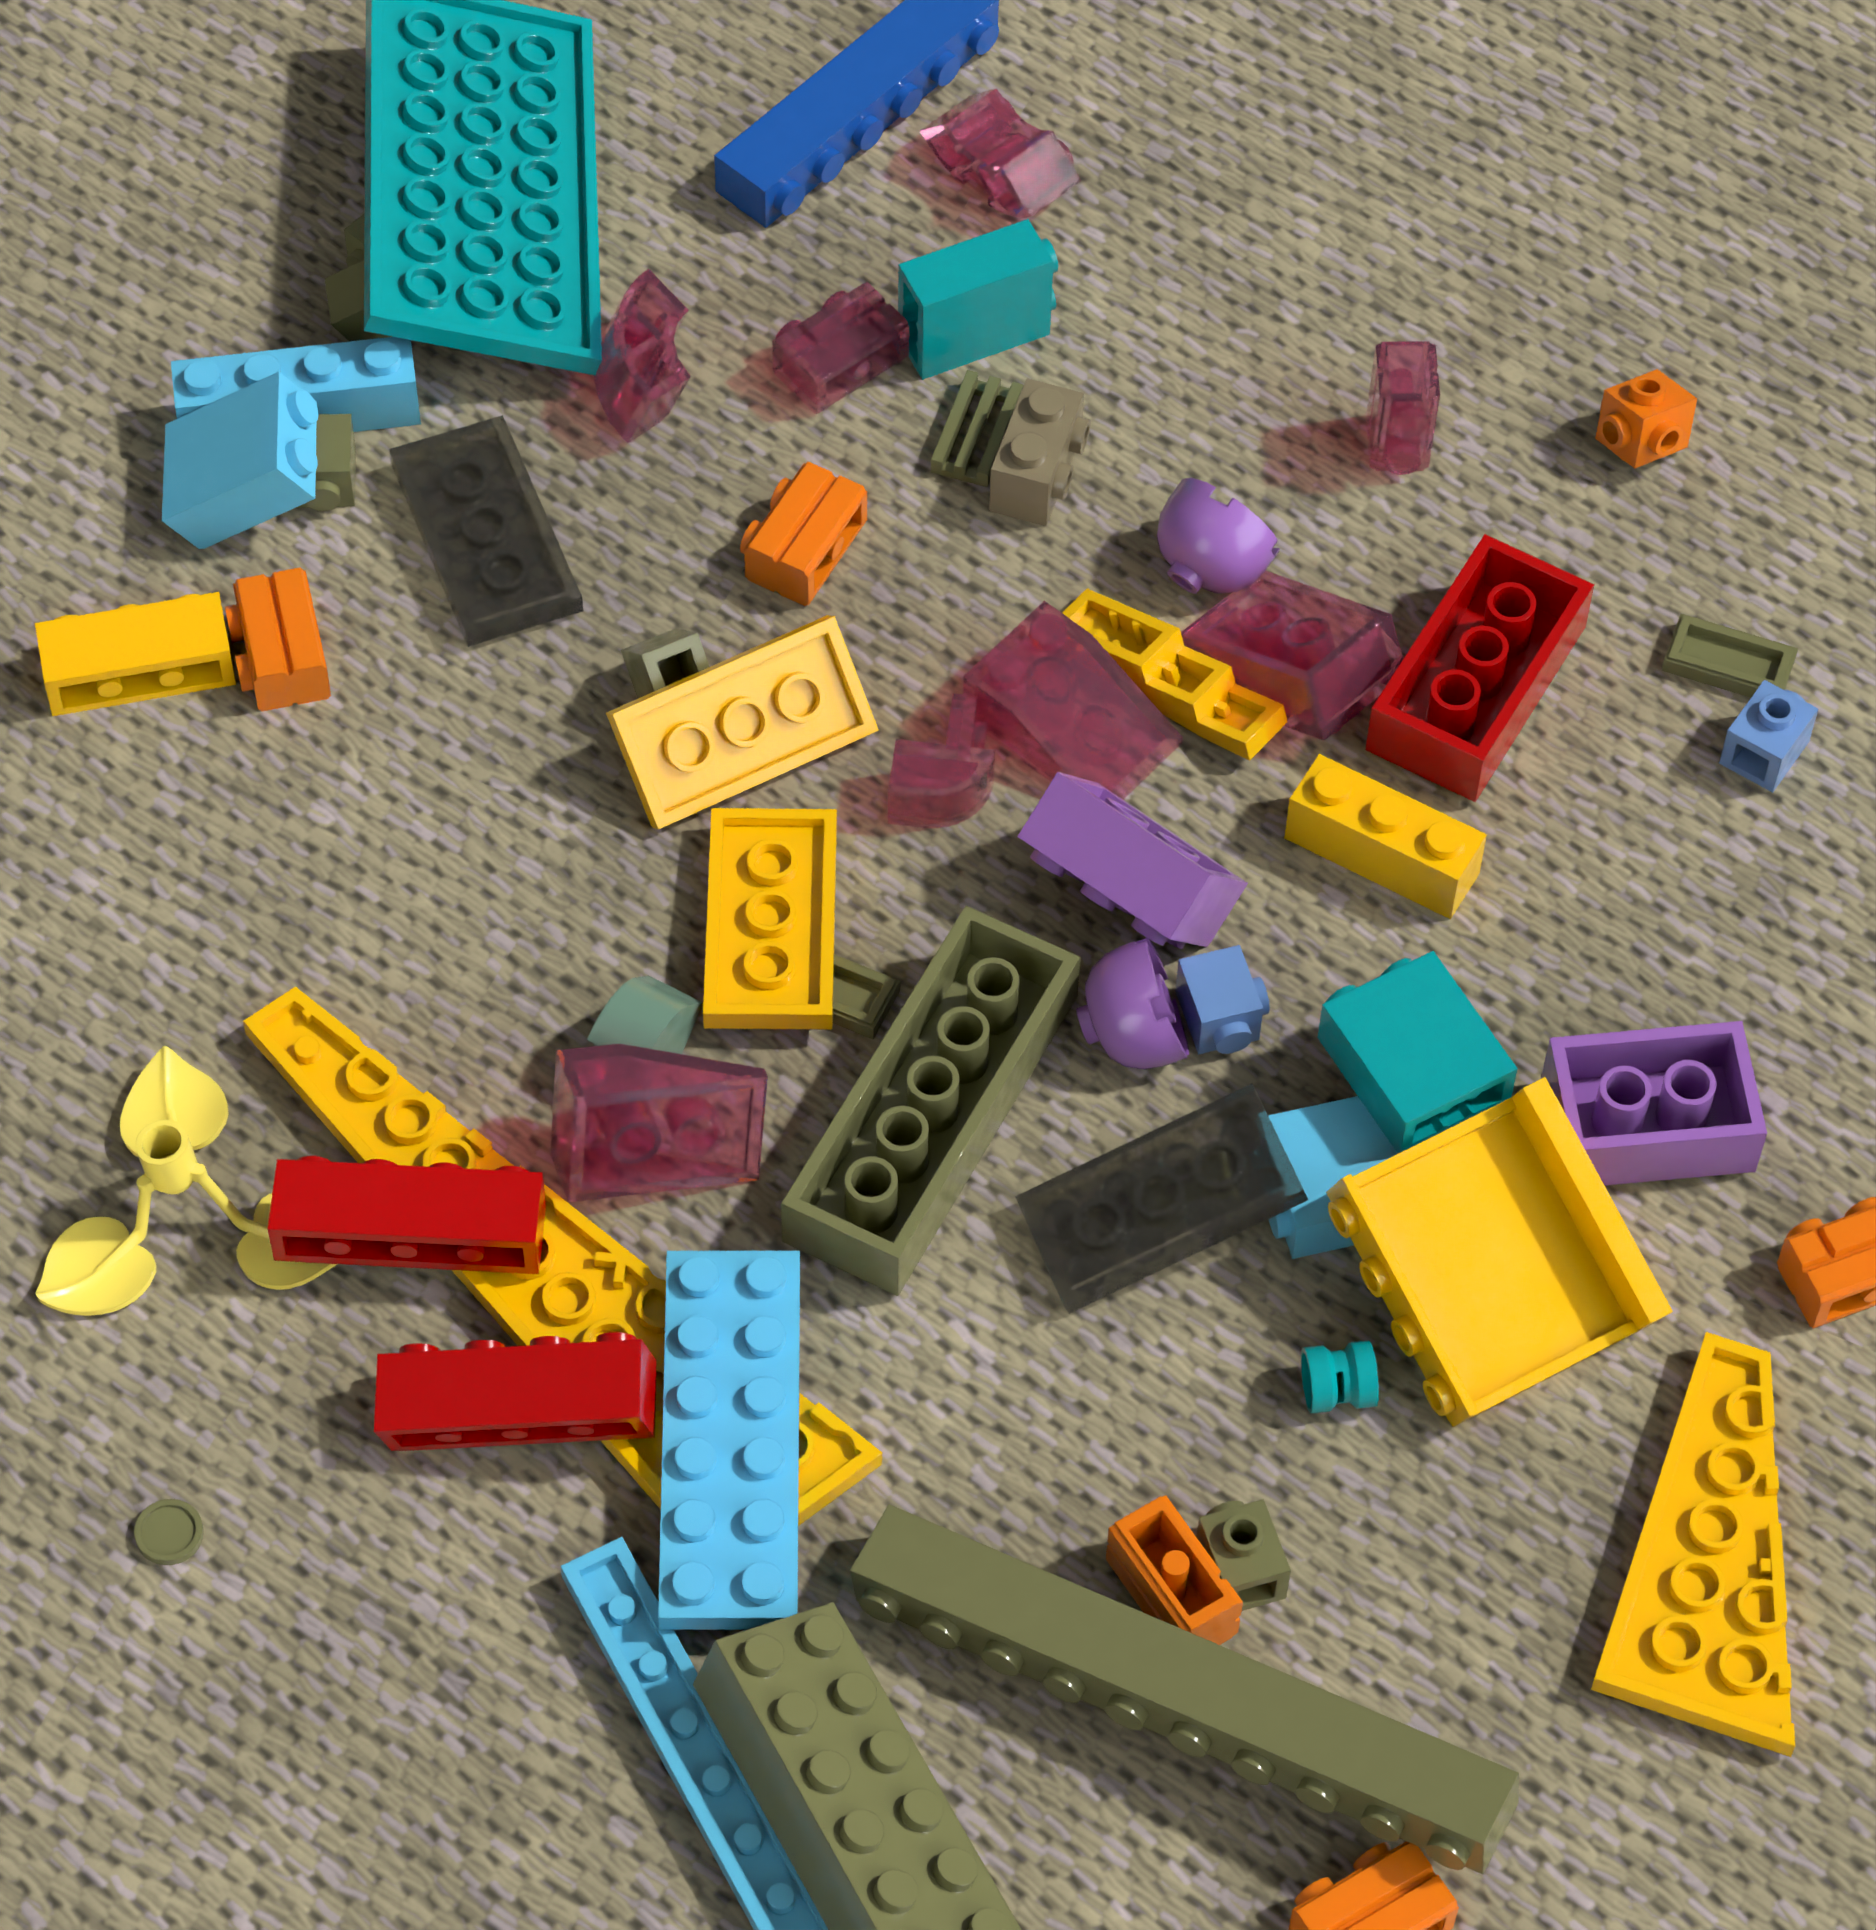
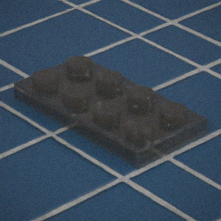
M503 415L389 449L392 468L468 647L583 612L582 595Z
M1253 1083L1015 1196L1060 1299L1069 1314L1308 1201Z

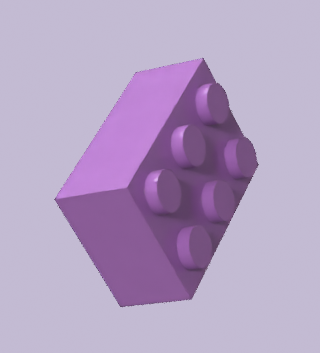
M1060 772L1056 773L1017 836L1035 848L1030 856L1034 862L1057 876L1062 877L1066 873L1079 881H1084L1085 884L1080 890L1083 895L1107 910L1113 911L1116 907L1129 915H1134L1135 919L1131 926L1146 938L1162 946L1165 942H1168L1179 949H1183L1186 943L1207 947L1248 884L1099 783Z
M1742 1021L1550 1038L1541 1079L1546 1077L1604 1186L1756 1172L1767 1136V1129Z

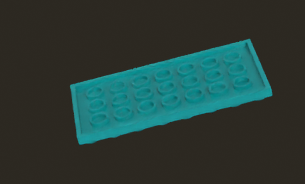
M366 0L364 331L596 375L602 362L592 19L505 0Z

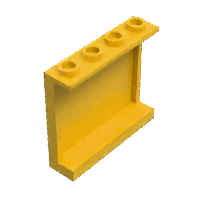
M1546 1077L1522 1088L1511 1098L1353 1177L1351 1174L1343 1177L1326 1192L1331 1201L1328 1203V1212L1335 1228L1344 1238H1351L1362 1259L1359 1263V1268L1367 1288L1375 1297L1382 1296L1394 1319L1391 1322V1329L1398 1346L1408 1357L1414 1356L1426 1378L1423 1381V1390L1429 1404L1439 1416H1446L1452 1427L1635 1334L1673 1312Z

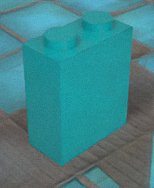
M1029 219L898 264V339L922 380L1050 335L1051 311L1056 309V297L1052 288L1053 273L1058 271V260L1051 242L1047 238L1040 239Z
M1434 951L1415 960L1410 958L1398 960L1386 968L1381 976L1359 987L1355 985L1345 986L1334 992L1322 1004L1317 1038L1398 1154L1512 1097L1518 1068Z

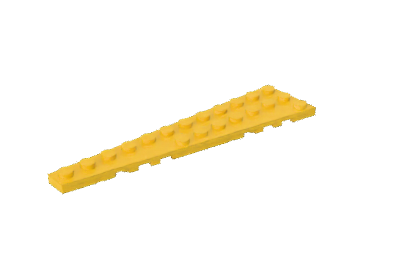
M296 986L243 1020L245 1034L358 1163L371 1159H384L397 1165L429 1167L434 1163L448 1162L457 1164L465 1169L495 1170L502 1166H514L493 1149L490 1140L475 1128L471 1131L446 1112L445 1104L428 1091L424 1093L419 1091L398 1074L397 1067L375 1049L365 1046L358 1035ZM544 1184L546 1212L539 1274L452 1271L517 1346L530 1345V1341L533 1338L540 1336L563 1337L571 1343L596 1342L598 1335L608 1332L628 1333L637 1339H642L657 1360L655 1438L602 1440L601 1442L661 1510L666 1280L653 1275L645 1263ZM799 1393L798 1526L882 1465V1452L821 1403L818 1402L814 1405L801 1393Z

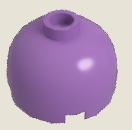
M1185 478L1181 480L1168 498L1159 518L1157 541L1160 552L1171 565L1167 572L1168 576L1181 588L1193 594H1197L1200 588L1216 594L1232 593L1252 585L1267 570L1279 553L1280 548H1273L1278 541L1275 534L1258 516L1235 498H1232L1228 505H1225L1210 498V495L1216 489L1215 486L1198 479Z
M1145 938L1137 942L1134 941L1106 953L1091 968L1086 980L1087 1005L1076 1009L1083 1035L1089 1045L1100 1041L1110 1059L1124 1067L1144 1070L1167 1066L1188 1058L1187 1055H1189L1187 1037L1176 999L1171 1000L1164 981L1168 979L1166 971L1150 939Z

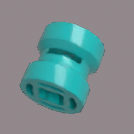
M1370 1340L1348 1343L1343 1350L1330 1351L1324 1345L1302 1348L1301 1376L1309 1414L1330 1412L1336 1404L1344 1403L1351 1404L1355 1409L1378 1406V1372L1375 1353Z

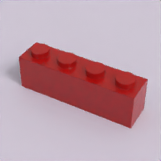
M303 1156L297 1160L277 1159L267 1228L274 1261L539 1274L546 1212L543 1172H529L518 1166H502L495 1170L465 1169L457 1164L448 1162L434 1163L426 1167L397 1165L384 1159H371L363 1163L331 1162L320 1156Z
M622 1332L603 1333L596 1337V1342L571 1343L568 1339L558 1336H540L533 1338L530 1341V1345L505 1347L503 1343L494 1340H473L467 1342L464 1349L440 1350L436 1346L422 1343L406 1344L399 1348V1353L377 1354L374 1432L391 1451L655 1438L657 1360L642 1339H637L631 1334Z

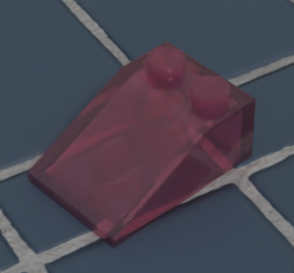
M1265 571L1252 585L1229 594L1181 632L1184 646L1230 665L1236 684L1283 704L1288 721L1284 725L1285 727L1322 741L1338 732L1344 724L1370 703L1377 700L1403 660L1391 614Z
M1045 600L963 676L962 717L1050 782L1056 773L1060 772L1099 783L1124 800L1183 743V737L1093 635Z
M621 1043L556 1050L550 1155L568 1202L759 1181L768 1080L765 1069Z

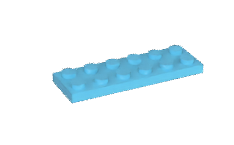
M667 1251L659 1630H748L798 1614L800 1251Z

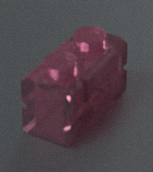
M868 282L861 284L849 293L838 291L826 300L819 312L803 322L792 320L779 330L772 341L773 371L814 414H818L909 356V325L906 318L890 303L886 304L884 297Z
M1429 341L1381 342L1375 346L1366 411L1367 439L1369 440V467L1376 471H1389L1397 475H1406L1414 471H1423L1429 467L1440 400L1436 345Z

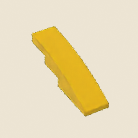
M1088 588L1049 625L1051 635L1157 711L1198 736L1249 761L1288 722L1283 704L1236 684L1230 665L1184 646L1180 628Z

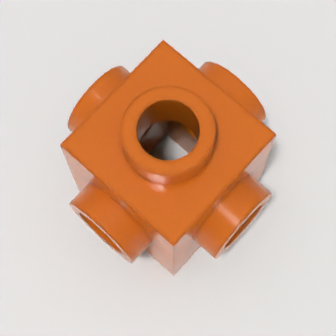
M1658 369L1607 388L1603 393L1595 439L1634 469L1688 448L1697 398Z

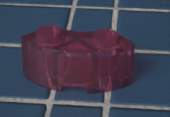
M997 88L968 96L920 130L931 150L953 177L963 185L971 179L987 191L989 195L988 206L1006 215L1020 218L1032 217L1081 182L1079 175L1073 167L1074 161L1068 147L1057 139L1053 131L1040 130L1025 122L1015 112L1009 101L1002 97Z
M650 269L639 275L630 285L602 333V362L596 375H594L597 395L606 413V417L627 443L645 433L669 415L691 378L678 359L674 343L675 333L689 310Z

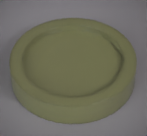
M164 1499L152 1503L139 1515L134 1528L135 1541L141 1554L149 1561L159 1565H175L186 1561L197 1552L204 1535L202 1520L197 1510L187 1502L178 1499Z

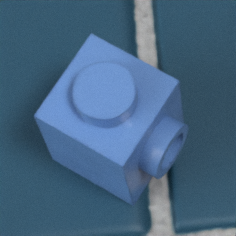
M1764 680L1727 730L1719 764L1773 793L1809 743L1818 708L1807 703L1797 693L1783 690Z
M1240 945L1178 960L1175 992L1198 1055L1215 1050L1223 1054L1234 1053L1246 1048L1251 1042L1259 1040L1262 1015L1269 1014L1270 1011L1269 998L1262 978H1252Z

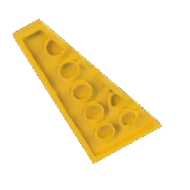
M1706 1332L1591 1690L1791 1757L1796 1746L1794 1723H1791L1790 1691L1792 1683L1791 1668L1787 1660L1785 1626L1788 1620L1782 1527L1778 1518L1777 1494L1779 1491L1778 1466H1775L1773 1430L1775 1427L1771 1354L1768 1351Z

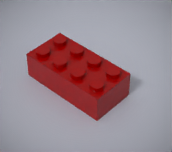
M1484 534L1372 706L1365 750L1476 803L1586 628L1595 584Z

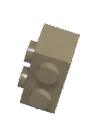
M1029 378L1026 379L991 467L990 512L1047 526L1057 499L1065 500L1073 476V465H1070L1075 453L1082 455L1088 441L1091 420L1083 418L1084 393Z

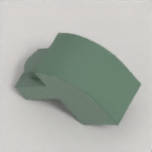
M649 975L635 977L625 982L607 1002L587 1038L594 1045L572 1097L626 1125L635 1123L660 1065L676 1062L681 1057L703 1002Z

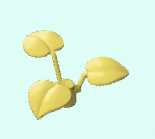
M163 1046L138 1076L126 1099L120 1117L121 1137L129 1151L136 1157H139L144 1170V1174L136 1181L139 1197L134 1230L129 1235L126 1226L122 1222L110 1217H91L74 1223L52 1245L46 1258L41 1282L35 1294L42 1304L63 1313L84 1316L115 1312L135 1302L144 1294L156 1274V1262L153 1255L145 1248L139 1246L147 1235L152 1192L157 1190L166 1194H179L187 1190L193 1181L198 1182L238 1229L247 1232L240 1240L236 1254L240 1268L247 1278L255 1284L275 1290L291 1289L314 1280L337 1264L274 1261L267 1230L272 1193L260 1200L255 1209L253 1221L247 1219L210 1178L205 1166L198 1163L194 1150L204 1148L212 1143L226 1125L228 1103L225 1094L211 1077L188 1064L169 1047Z

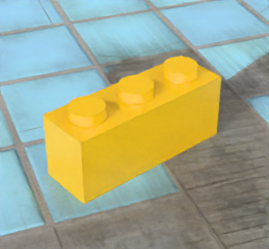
M219 592L202 595L187 594L173 600L143 605L128 604L114 610L79 616L64 615L54 620L35 623L43 679L52 716L236 685Z
M1318 754L1289 798L1284 839L1451 919L1480 873L1487 834Z

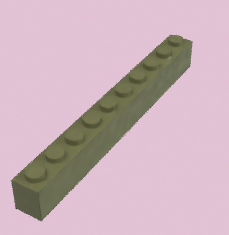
M888 1504L850 1569L856 1601L872 1617L886 1623H893L895 1620H899L920 1630L925 1638L939 1647L955 1649L958 1646L981 1656L982 1660L989 1667L1004 1675L1016 1676L1018 1673L1037 1680L1043 1683L1044 1687L1051 1694L1066 1702L1078 1703L1080 1700L1090 1703L1105 1710L1106 1714L1113 1721L1131 1730H1141L1142 1727L1159 1733L1168 1737L1170 1743L1185 1754L1198 1758L1205 1757L1207 1754L1228 1763L1238 1775L1254 1784L1268 1785L1271 1782L1296 1794L1301 1802L1316 1811L1332 1813L1336 1810L1359 1820L1368 1832L1380 1839L1397 1841L1400 1838L1425 1849L1430 1858L1447 1868L1461 1870L1467 1867L1480 1874H1484L1518 1806L1519 1773L890 1504Z

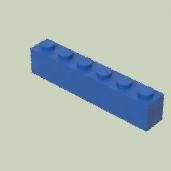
M904 0L714 155L716 192L765 228L782 214L787 216L795 212L801 205L805 195L821 182L828 183L840 173L844 163L858 151L872 148L880 139L883 131L900 117H909L915 112L922 98L938 85L943 87L949 84L957 75L960 67L974 55H983L991 49L999 34V0Z

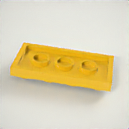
M830 615L819 618L606 712L652 828L655 829L668 826L879 731L836 618Z
M711 808L703 998L704 1029H833L837 809Z

